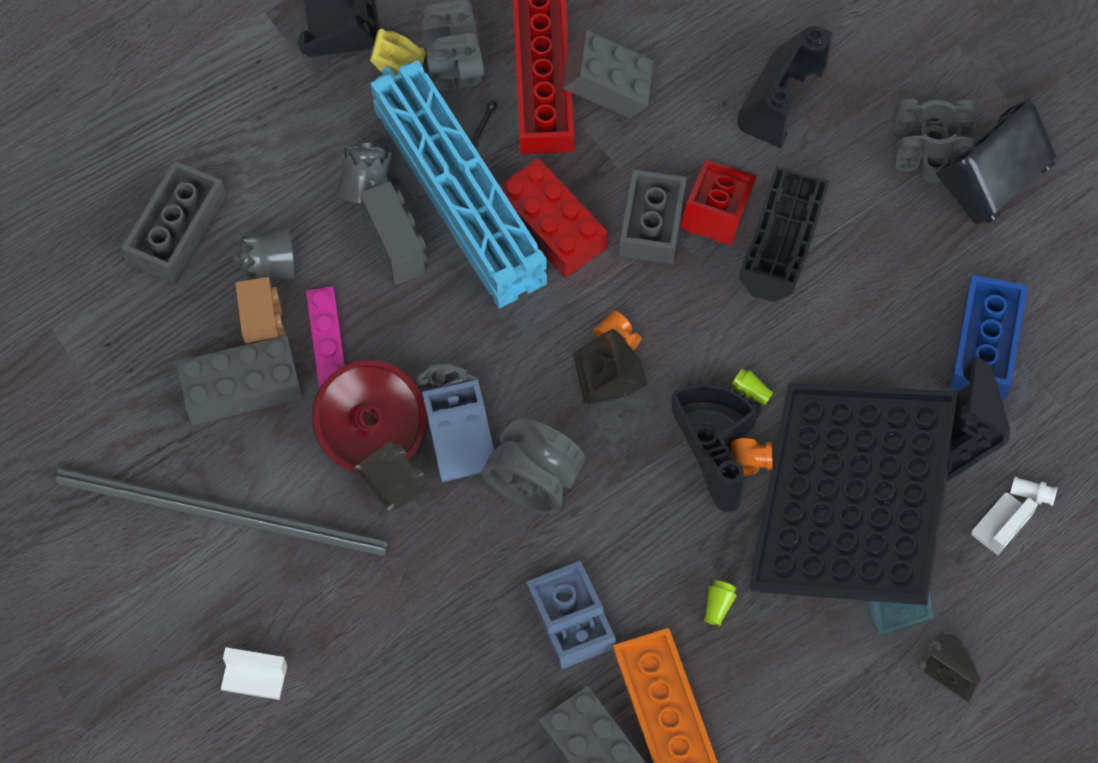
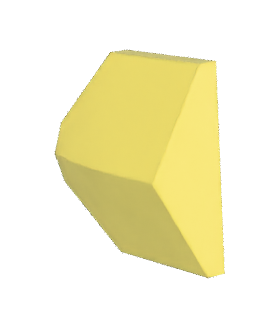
M379 29L370 61L380 72L385 67L390 66L395 75H398V69L404 64H411L418 60L423 66L426 51L422 47L419 48L405 36L394 31Z

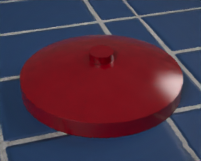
M363 360L343 366L324 381L313 403L312 426L320 448L337 466L356 474L376 475L396 469L409 460L422 442L426 429V409L418 387L406 373L385 362Z

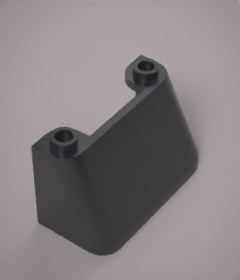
M304 0L308 31L300 33L298 40L299 49L303 54L309 57L367 50L374 47L379 30L375 0Z
M811 26L779 46L773 52L739 111L737 123L740 130L780 149L782 148L787 139V132H785L787 116L793 104V96L785 88L791 77L801 82H804L806 77L811 74L822 77L827 68L833 32L821 27Z
M1030 99L1005 110L999 116L1000 119L997 121V124L968 151L960 154L952 163L953 165H944L936 173L975 224L985 220L987 223L994 221L1001 214L999 210L1040 172L1045 173L1055 165L1053 161L1056 158L1055 151L1037 108Z
M977 356L967 362L963 368V375L970 381V384L958 391L960 399L947 481L1006 445L1010 439L1011 428L991 365Z

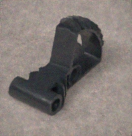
M700 379L698 385L693 386L689 380L687 387L673 392L671 399L672 413L699 463L708 490L716 506L724 512L735 511L741 503L744 470L738 462L734 461L728 447L733 440L740 439L754 429L756 419L760 416L762 408L760 404L754 405L753 397L745 399L746 394L744 390L736 393L734 385L727 389L724 382L720 386H715L713 380L710 381L709 385H703L704 383ZM698 402L716 403L733 409L742 415L743 418L735 423L728 415L717 410L696 409L685 413L682 406ZM706 439L709 440V442H703L701 440Z

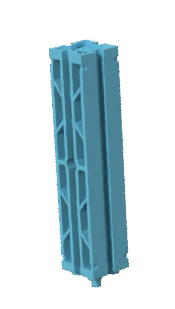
M417 60L411 64L402 65L398 69V75H395L390 66L385 67L381 72L383 75L370 83L372 95L375 98L373 100L375 113L382 120L385 129L485 288L493 296L497 307L500 309L517 300L518 295L524 292L529 294L547 285V274L544 271L547 269L546 257L537 248V243L428 74L424 73L420 62Z

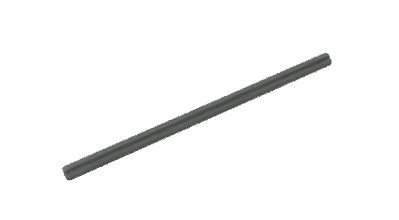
M63 467L58 468L55 475L56 483L380 556H384L388 549V540Z

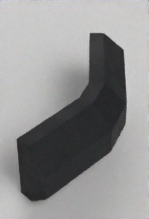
M775 167L754 238L739 274V280L751 296L775 302L793 294L814 235L829 185L828 180Z

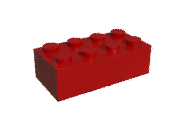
M539 158L499 185L537 243V248L542 251L544 256L564 278L570 276L608 248V232Z

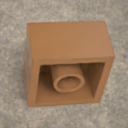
M269 277L235 282L241 331L245 345L285 336L284 325L281 319L282 308L277 287H271Z

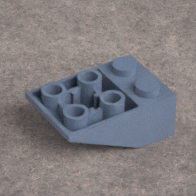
M475 380L422 392L442 482L482 474V469L494 448L479 381Z

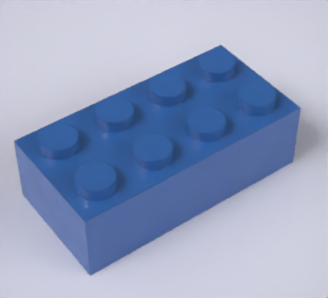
M972 275L966 293L949 388L961 390L970 384V381L963 375V368L967 362L977 356L991 365L1001 399L1006 400L1012 384L1028 289L1027 285Z

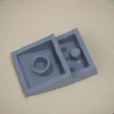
M581 561L526 582L561 669L613 650V645L616 644L615 635L604 615L603 606Z

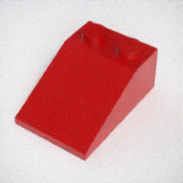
M705 159L686 203L680 228L692 234H699L714 239L717 242L732 245L757 176Z

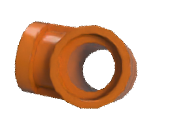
M612 311L593 330L595 337L604 347L609 350H613L616 347L623 358L629 356L642 339L638 333L632 332L633 329L629 321L617 311Z
M740 438L730 443V453L733 455L734 461L743 467V476L756 474L759 472V468L772 470V442H766V445H759L758 441L754 439Z

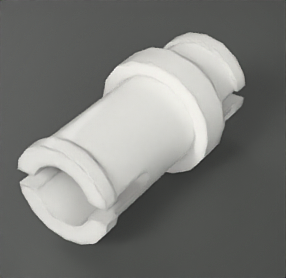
M1015 476L1010 494L1025 498L1029 497L1036 500V503L1040 505L1044 502L1053 506L1058 488L1046 486L1047 483L1043 481L1039 484Z

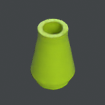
M743 368L730 385V387L735 386L736 393L744 390L745 398L753 397L755 402L763 406L766 405L774 393L751 370L746 371Z
M714 580L713 585L709 586L705 622L721 626L722 620L737 597L734 594L735 586L723 581Z

